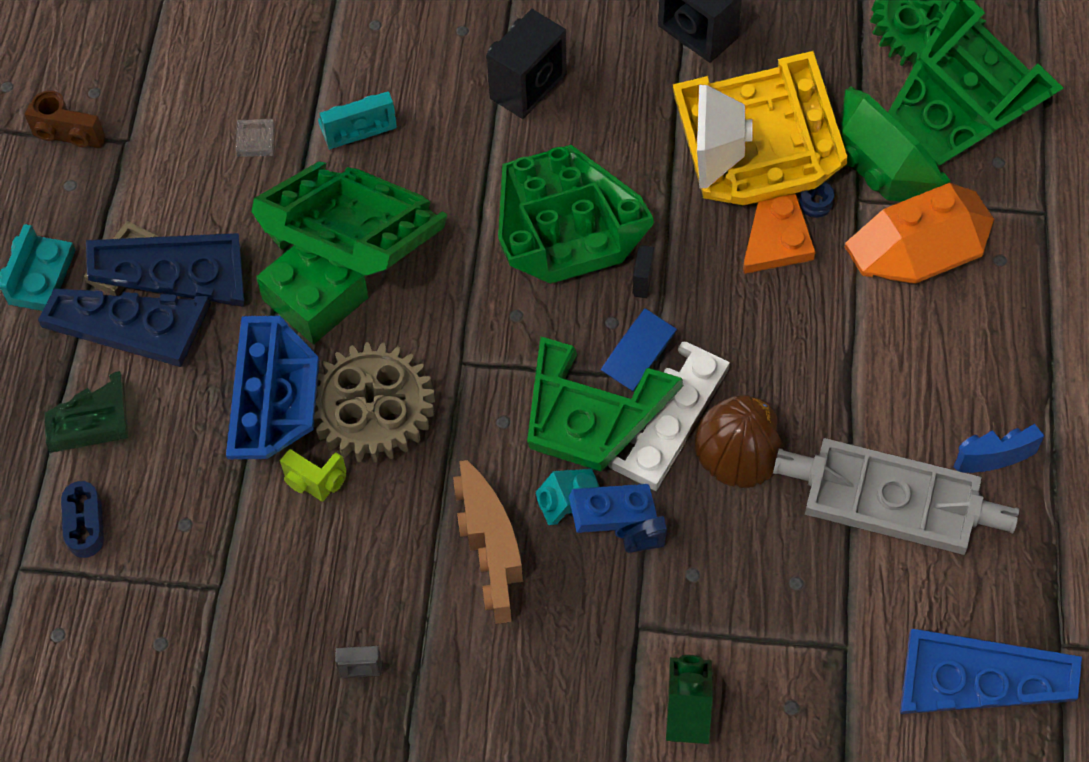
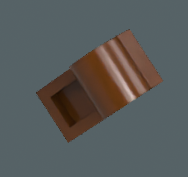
M48 90L37 94L32 103H29L24 114L33 136L45 141L58 140L72 143L78 147L90 146L101 148L105 140V134L98 116L69 111L62 95L56 91Z

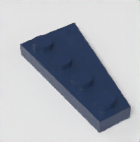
M54 289L38 321L42 328L181 367L211 303L208 296H195L194 300L178 299L176 295L160 294V298L139 297L138 293L123 292L121 296L104 295L102 291Z

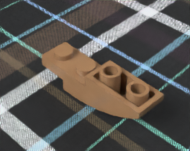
M468 460L459 461L461 476L453 477L456 501L464 500L465 512L457 513L460 537L468 536L470 551L478 550L481 572H489L490 585L482 586L485 610H494L495 624L512 622L507 584L523 582L522 564L515 534L502 503L489 483Z

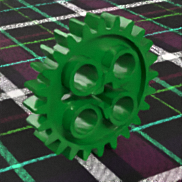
M875 0L871 8L874 13L870 23L876 24V27L872 33L876 36H883L879 43L880 47H891L888 54L889 58L898 54L901 56V66L910 61L913 63L912 67H914L951 0ZM982 18L978 20L983 26L985 25L986 20Z

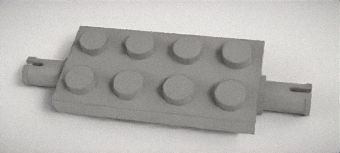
M826 438L823 439L820 454H815L814 458L784 451L779 448L773 474H781L808 481V486H811L805 515L965 555L972 527L976 528L977 524L1013 534L1018 520L1016 516L1019 515V508L1017 507L1013 508L983 500V496L979 495L982 477Z

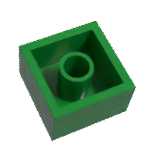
M295 245L256 276L263 301L313 345L369 298L363 274L347 267L334 266L328 259L314 253L302 252Z

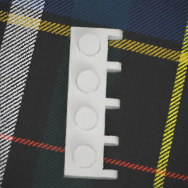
M682 342L678 348L679 353L688 358L680 372L670 368L664 370V373L681 377L684 386L652 418L643 433L639 432L630 441L635 446L626 461L615 457L608 464L612 470L640 484H649L650 489L657 491L729 370L730 362L688 342Z

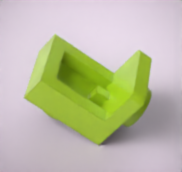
M291 449L280 460L285 476L284 481L296 492L303 493L306 491L322 502L330 492H337L346 478L343 456L337 452L332 455L322 469Z

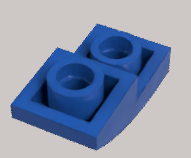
M645 308L611 353L601 371L634 392L645 369L650 368L654 361H657L677 329Z
M1033 424L1023 431L1016 428L1006 434L1001 440L993 430L982 437L973 435L959 446V453L953 467L959 472L974 473L1013 465L1036 454L1044 434Z

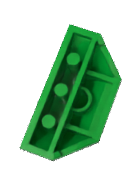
M851 86L845 90L841 109L840 135L847 154L846 165L853 167L865 179L867 185L872 190L878 191L886 200L902 202L951 182L945 173L939 171L935 160L922 144L869 94L855 90Z

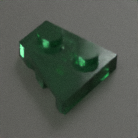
M121 371L110 374V382L91 393L86 388L74 395L69 402L61 403L45 412L46 445L50 453L128 438L125 389Z

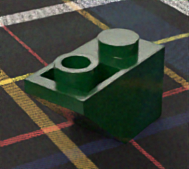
M682 655L679 658L670 657L666 741L709 744L713 700L712 660H704L697 655Z

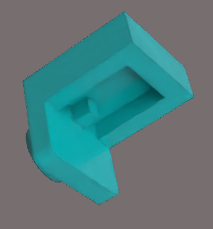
M592 469L553 471L537 489L535 494L538 505L548 525H557L567 513H572L568 497L572 489L600 487Z

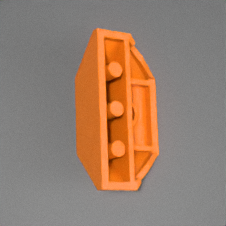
M948 183L884 208L845 243L844 247L862 276L873 277V275L889 280L918 283L982 257L994 218L976 191Z

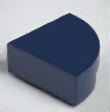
M664 516L644 521L628 530L623 537L625 552L631 553L664 547L667 531Z

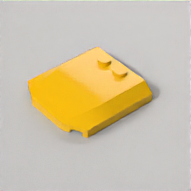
M813 51L778 59V67L731 79L709 83L708 76L673 84L674 97L698 182L699 85H708L745 104V119H753L752 142H745V156L708 188H700L704 199L748 205L817 188L847 164L844 144Z

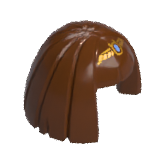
M750 395L730 397L718 402L709 409L698 424L695 435L696 455L700 456L699 461L704 469L710 471L711 476H715L718 481L733 487L737 484L739 488L755 487L757 483L762 484L765 480H769L774 475L773 470L779 448L784 450L783 442L776 432L777 416L774 409L765 400L751 397Z

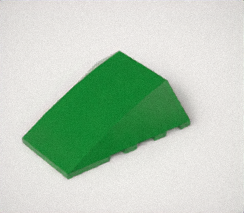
M951 0L888 110V113L922 144L935 160L937 166L945 163L1064 89L1038 63L1029 70L978 21L985 12L973 0Z

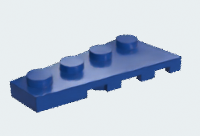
M911 629L909 632L900 714L1073 702L1078 699L1082 657Z

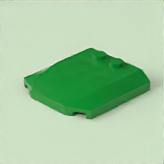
M320 161L255 197L251 211L265 233L295 245L302 252L314 253L324 257L334 266L347 267L366 276L388 269L444 229L447 219L445 212L442 211L436 215L429 210L430 201L420 194L359 169L346 167L343 173L325 170L327 163Z

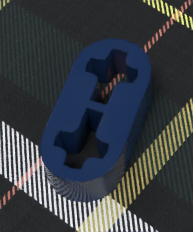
M77 481L67 486L61 497L63 538L73 555L79 558H87L95 555L103 545L102 503L97 490L91 483ZM86 495L87 500L84 501V513H80L75 504L79 502V496ZM85 525L90 536L86 537V543L79 544L77 539L81 538V526Z

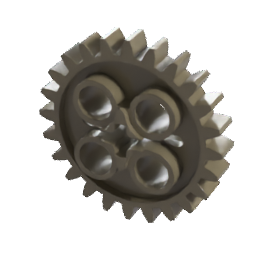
M366 342L363 352L358 353L353 345L350 346V356L346 358L341 353L336 352L337 363L335 365L324 361L323 367L326 375L318 374L314 427H317L318 439H326L330 451L340 445V453L343 458L348 456L351 451H355L357 462H361L365 453H370L373 462H377L379 452L383 451L389 459H393V448L398 447L406 453L408 451L406 440L410 439L419 442L420 435L417 429H429L426 417L434 416V409L431 404L435 402L434 390H431V377L425 376L423 364L415 365L413 354H409L401 359V349L398 346L391 353H387L385 343H381L377 351H372L369 342ZM388 380L397 381L390 386L382 385V383ZM348 384H358L353 389H344ZM390 414L400 415L395 420L384 419L387 415ZM350 418H360L357 423H345Z

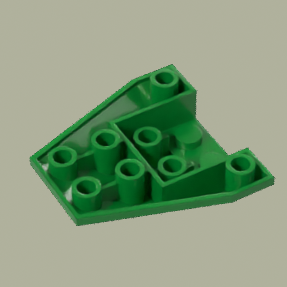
M573 145L555 147L550 151L529 157H520L515 161L502 164L498 230L499 244L511 267L552 284L622 263L654 224V218L639 194Z

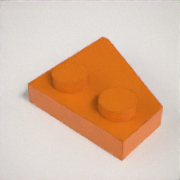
M796 194L758 202L743 264L744 274L814 260L815 250Z

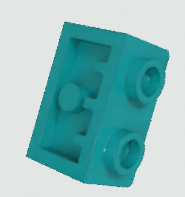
M389 91L378 95H370L362 100L343 106L332 107L327 111L319 113L320 118H318L319 127L329 150L397 128L394 103Z
M24 224L19 236H16L12 242L11 256L7 266L3 267L0 271V289L8 305L43 311L53 290L61 289L76 251L73 243L37 236L32 225Z

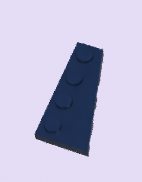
M239 233L86 240L88 281L193 299L195 296H208L211 302L244 307Z

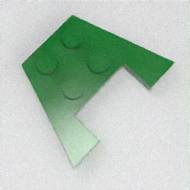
M540 336L527 438L531 450L602 472L684 386L681 377L650 368L645 369L631 399L566 380L565 378L577 356L576 348L572 345Z

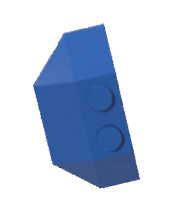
M281 316L241 317L226 449L227 459H268L311 432L314 428L320 360Z

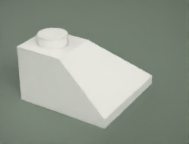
M699 85L697 137L699 188H708L745 156V142H752L753 119H745V104L708 85Z

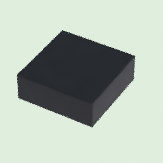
M641 245V248L639 247L633 274L632 294H634V297L647 299L653 270L654 247Z

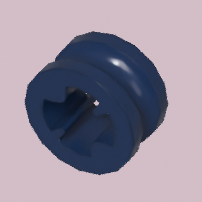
M823 182L815 189L802 191L799 205L803 213L814 218L827 215L832 208L834 190L828 183ZM815 195H819L823 198L822 200L819 199V203L811 201V197L814 199Z

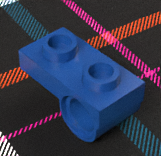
M649 484L572 489L568 496L577 533L614 530L618 538H623L626 532L634 526L657 517Z

